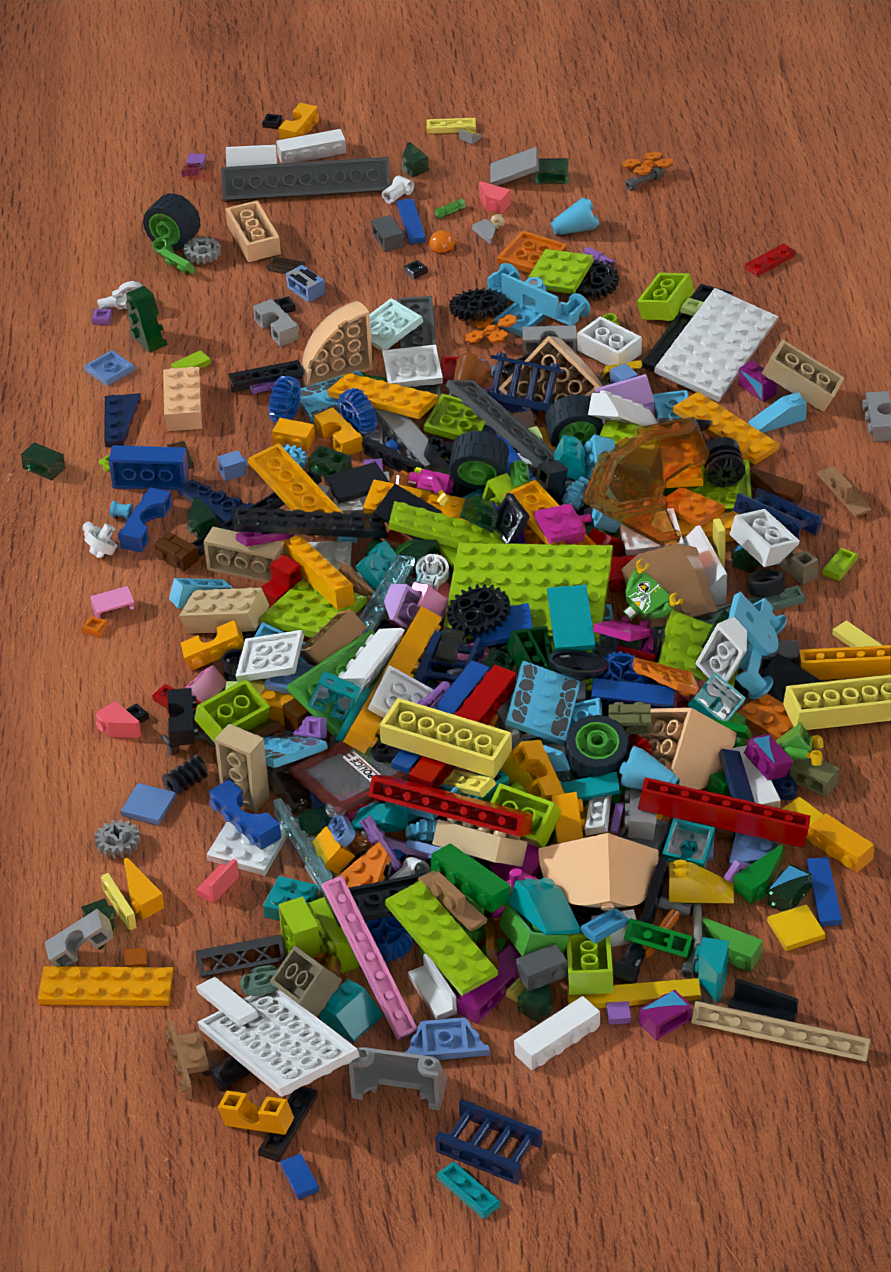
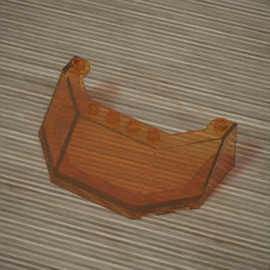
M695 416L642 426L636 430L637 434L630 439L625 437L616 443V448L610 452L604 451L599 454L583 495V502L660 546L679 543L681 533L674 528L667 511L668 503L665 496H663L667 481L688 467H700L708 460L710 452Z

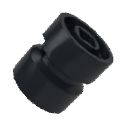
M232 649L222 656L224 679L226 681H237L236 673L242 650Z

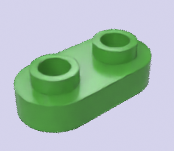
M515 460L509 469L511 482L515 488L531 482L528 465L524 461Z

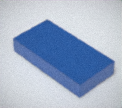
M302 1154L280 1161V1167L298 1200L319 1192V1186Z

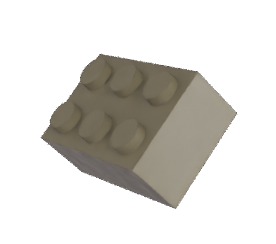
M294 945L270 980V983L297 1004L318 1016L325 1008L332 994L338 989L342 979Z

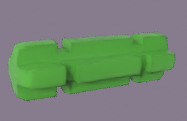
M459 199L442 206V208H437L435 216L440 219L445 217V215L447 216L458 211V209L461 210L466 207L465 201Z

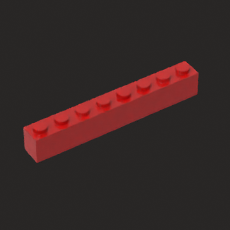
M494 665L490 671L486 672L482 682L476 685L471 696L465 699L463 706L454 715L488 725L514 692L517 681L516 673ZM421 756L420 761L409 772L410 782L439 789L456 766Z
M387 775L371 777L368 797L515 836L530 835L533 819L532 813Z
M647 777L644 779L638 810L804 848L811 815Z

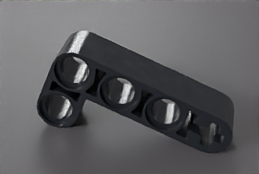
M429 438L424 451V457L437 472L450 475L449 465L452 450L441 438ZM454 480L452 491L460 498L477 490L467 488Z

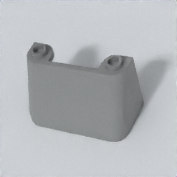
M366 1047L357 1048L360 1057L349 1063L352 1098L363 1100L364 1093L369 1090L376 1093L379 1084L421 1090L420 1099L426 1098L428 1100L429 1109L440 1111L447 1087V1075L438 1059L430 1056Z

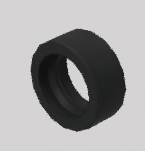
M759 570L750 574L747 578L749 593L754 597L776 596L784 592L786 588L784 574L779 570Z

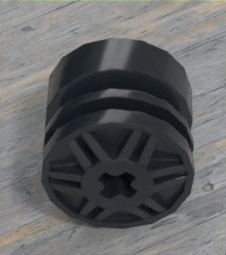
M717 437L704 445L701 451V458L709 483L716 487L724 488L733 486L742 480L745 474V465L740 447L735 440L728 437Z

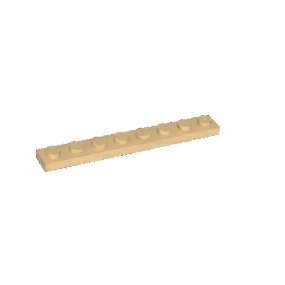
M695 1001L691 1021L693 1024L867 1061L871 1044L870 1038Z

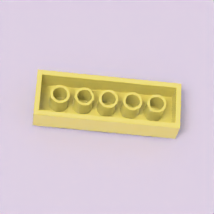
M891 675L786 686L783 705L793 726L795 727L801 723L806 730L891 721Z
M401 698L396 699L379 725L380 739L383 744L492 778L496 777L512 751L511 732Z

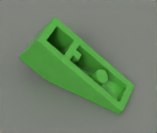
M705 917L703 918L702 933L706 934L708 938L729 941L728 962L740 969L751 972L762 956L763 940Z

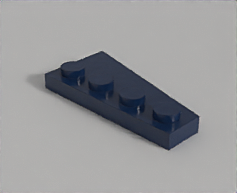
M141 393L105 396V447H112V445L124 446L129 433V426L132 425L134 413L137 412V405L141 401Z
M190 480L178 488L179 495L221 524L231 519V508L239 506L249 508L254 505L250 502L245 504L242 502V499L237 497L230 498L226 496L225 492H215L212 490V487L195 480Z

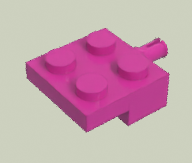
M571 503L535 511L534 515L549 544L564 541L566 545L583 542L586 530L582 523L591 522L592 520L590 514L582 516L576 514Z

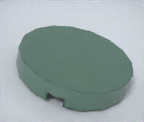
M271 965L260 966L251 970V974H244L240 980L242 992L250 996H261L277 990L278 988L270 983V980L277 971L276 967Z

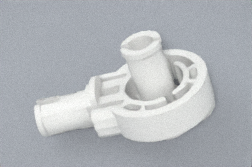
M135 281L126 282L118 290L112 291V296L98 299V307L106 309L115 306L119 310L127 309L126 293L143 285Z
M91 522L84 523L82 529L85 532L84 540L90 545L89 552L98 558L103 557L104 554L113 555L117 544L110 537L115 528L107 523L104 524L103 528L94 526Z
M428 554L422 557L416 564V583L427 584L437 591L439 585L443 584L449 577L447 560L436 554Z

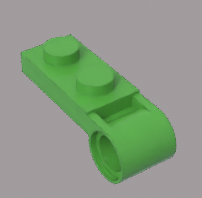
M159 237L154 240L152 244L153 249L161 258L165 259L164 262L171 267L176 266L180 272L184 274L188 272L193 275L196 270L189 261L174 254L173 247L165 238Z

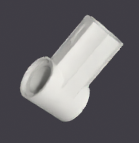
M398 175L394 178L392 185L382 192V198L386 203L391 204L403 194L410 195L414 190L415 184L412 180Z
M409 857L404 861L403 867L393 874L389 880L429 872L430 867L425 861Z

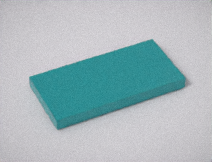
M576 585L547 588L555 652L561 650H595L587 586Z

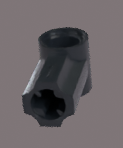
M633 943L628 945L621 961H617L615 964L613 980L627 984L637 982L640 966L646 956V950L640 944Z

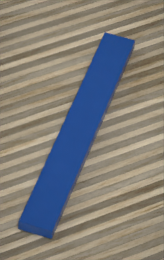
M471 660L433 709L454 715L463 706L465 699L471 696L476 685L482 682L486 672L489 671V667ZM401 749L391 761V767L409 774L411 768L416 766L422 755Z

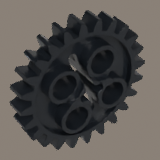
M594 260L575 294H581L586 299L591 297L592 300H594V297L601 299V295L607 297V293L612 294L613 290H616V286H619L617 270H614V266L609 267V263L604 265L603 261L597 263V260Z
M476 288L474 291L469 289V292L462 291V294H456L457 297H452L449 303L451 315L458 317V319L464 318V321L468 319L480 321L482 318L487 320V317L494 318V315H500L499 312H504L507 305L505 294L498 292L497 289L492 291L491 288L485 290V288L478 290Z
M476 584L475 589L469 586L467 592L461 590L462 595L456 594V600H450L451 605L447 606V619L452 630H456L458 635L463 632L464 637L470 634L471 638H474L475 634H478L479 637H482L483 633L490 635V630L497 632L496 627H503L502 621L507 622V616L511 615L509 597L506 596L505 591L501 592L500 587L495 589L494 585L487 588V585L484 584L480 588Z

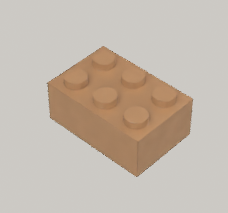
M352 609L338 612L301 648L300 656L307 664L317 666L353 640L364 634L362 631L366 628V625Z

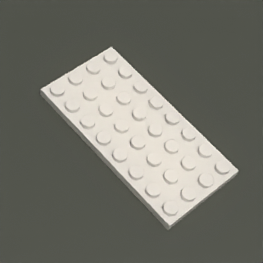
M714 288L656 365L654 373L719 402L739 375V368L747 364L776 324L778 316Z
M279 989L269 994L244 998V1001L257 1010L259 1017L241 1027L221 1011L198 1021L199 1029L281 1097L291 1094L294 1090L308 1085L313 1080L330 1074L340 1066L347 1065L352 1060L360 1057L356 1047Z

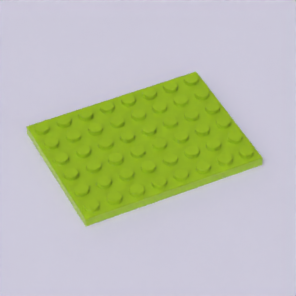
M458 543L447 606L451 605L450 600H456V594L462 595L461 590L467 592L469 586L475 589L476 584L480 588L484 584L487 585V588L494 585L495 589L500 587L501 592L505 591L511 606L529 603L533 628L548 625L547 636L549 641H553L547 588L586 585L592 626L594 628V624L603 622L613 546ZM447 614L445 615L443 629L452 628L449 625ZM593 631L595 642H600L601 633ZM470 634L464 637L465 639H474L471 638Z

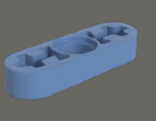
M338 812L331 819L329 828L335 841L342 847H347L356 834L349 818Z

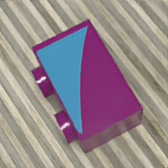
M750 361L739 368L738 385L762 402L777 395V383L761 374L764 370L763 367L754 361Z
M770 734L750 738L744 751L747 758L767 780L787 776L793 760Z
M676 990L662 995L656 1001L640 1009V1025L655 1040L662 1038L691 1020V1005Z

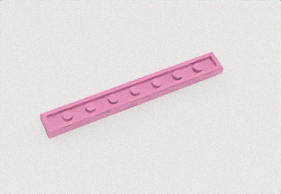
M343 876L322 883L321 886L397 1041L417 1033V1026Z

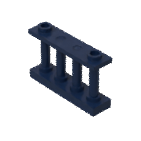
M497 352V355H491V359L497 360L492 388L486 391L491 397L499 402L547 411L553 404L552 397L557 372L565 373V369H560L561 365L550 363L549 366L511 359L507 358L508 354ZM505 361L515 363L510 391L507 392V395L500 394L501 390H499ZM522 365L532 367L528 392L524 399L518 398L517 394ZM545 369L550 370L545 399L542 402L535 401L536 397L534 395L539 370Z
M762 488L756 489L754 499L738 493L733 511L738 514L765 509L798 540L802 529L814 535L819 534L824 516Z
M435 630L414 679L428 686V682L432 679L454 683L459 677L458 675L436 672L434 667L443 665L465 669L471 660L478 662L484 654V647H481V638H476L473 647L446 643L443 640L442 632ZM445 650L467 654L469 658L466 662L440 657L439 655Z
M461 1099L459 1101L461 1118L450 1134L438 1132L435 1137L436 1152L518 1185L522 1179L520 1161L531 1145L542 1148V1131L534 1126L523 1124L478 1106L474 1102ZM469 1121L480 1124L481 1127L471 1142L458 1139ZM490 1129L502 1133L491 1150L488 1151L478 1147ZM510 1137L522 1141L511 1159L499 1155Z

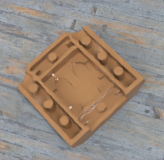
M672 544L636 555L621 570L627 587L630 576L637 569L636 562L643 558L641 562L643 568H645L647 563H650V567L644 570L643 574L647 572L669 595L679 593L676 596V601L684 599L681 605H675L674 611L692 618L698 617V619L717 613L697 547ZM639 614L636 615L639 625L643 618ZM668 615L659 619H647L651 621L648 629H651L652 632L653 627H665Z

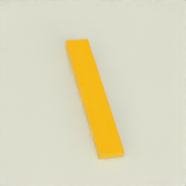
M695 978L613 985L614 993L569 995V989H567L568 1005L583 996L594 1007L606 1008V1003L629 1001V1006L650 1004L673 990H676L686 1001L701 1000L699 979Z

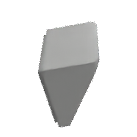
M459 130L460 140L471 145L483 137V135L472 130Z

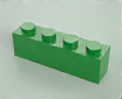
M451 843L432 853L430 870L439 871L459 891L490 913L509 903L511 885Z

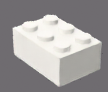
M600 316L577 333V350L607 366L632 362L642 354V337Z

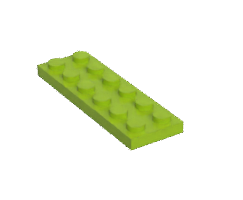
M394 501L388 529L458 548V543H504L496 529Z
M422 881L385 899L387 908L461 996L498 976V970Z

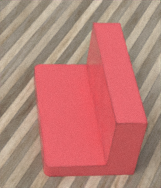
M232 859L227 865L221 863L196 889L197 896L215 903L238 879L237 860Z

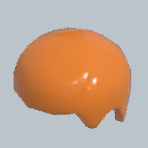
M438 230L431 235L429 245L434 252L445 253L448 250L453 251L456 242L451 232Z

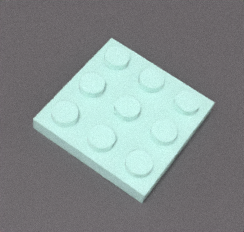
M392 298L369 314L371 345L380 351L389 349L423 323L422 316Z

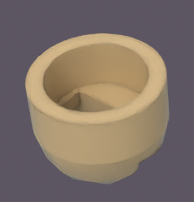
M496 214L490 219V222L496 226V229H501L500 227L505 225V219L501 214Z

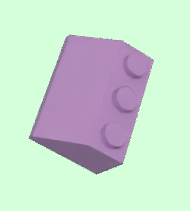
M646 374L595 388V393H600L601 390L611 392V395L622 396V399H629L633 403L643 404V408L649 409L654 416V398Z
M391 584L384 600L390 620L407 631L420 609L417 604L421 594L407 584Z

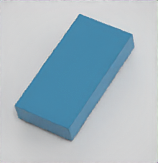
M614 907V910H608L582 925L581 932L595 944L628 925L629 919Z

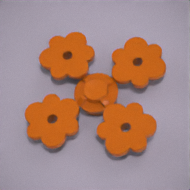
M654 151L645 153L643 159L647 160L642 161V163L639 159H627L622 162V165L627 167V169L635 168L633 173L644 176L650 173L655 168V165L665 169L674 164L672 158L658 160L662 153Z
M508 314L504 318H500L497 325H491L494 321L491 317H487V320L484 318L480 321L476 320L474 325L477 328L485 329L484 331L475 330L472 333H467L465 335V342L477 343L483 338L484 334L491 343L502 342L508 336V333L504 330L499 331V327H511L517 322V317Z

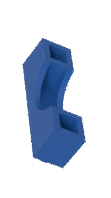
M150 487L146 494H143L138 506H135L134 512L128 517L125 526L118 533V540H120L122 549L143 552L149 542L148 527L145 524L156 518H165L172 507L170 491Z
M230 779L209 791V804L214 811H218L224 820L230 822L240 834L245 835L252 845H256L260 850H263L281 839L280 823L267 812L250 814L241 810L243 806L242 790Z

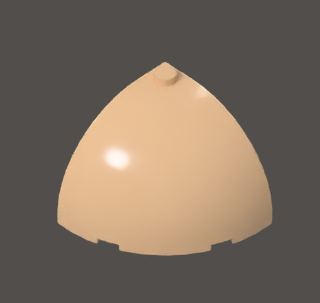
M354 301L335 310L312 333L304 350L301 366L304 373L301 376L305 387L358 370L365 372L373 369L369 311L361 302Z
M548 336L525 360L526 362L549 366L550 363L561 365L560 369H565V373L557 372L552 397L553 403L565 396L575 394L590 397L592 393H595V388L602 387L600 380L593 371L559 337ZM522 365L517 388L518 398L524 399L525 395L527 396L532 372L531 366ZM539 370L534 395L536 397L535 401L542 402L545 399L550 370ZM513 374L499 387V390L505 395L510 391Z
M693 708L651 709V734L634 735H639L649 740L648 743L652 744L650 750L653 751L651 755L676 774V777L680 779L679 785L701 790L707 787L710 775L723 771L719 752L721 749H733L737 733Z
M610 833L538 848L539 862L544 878L552 879L562 889L567 902L585 907L601 908V910L606 911L614 910V907H629L642 903L648 897L659 860L658 850Z

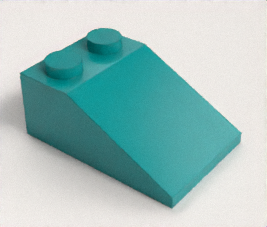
M526 878L525 880L515 881L509 904L545 935L580 933L581 929L562 889L552 879L542 878L534 880Z

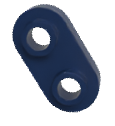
M789 773L785 777L771 780L780 799L792 800L796 798L798 786Z

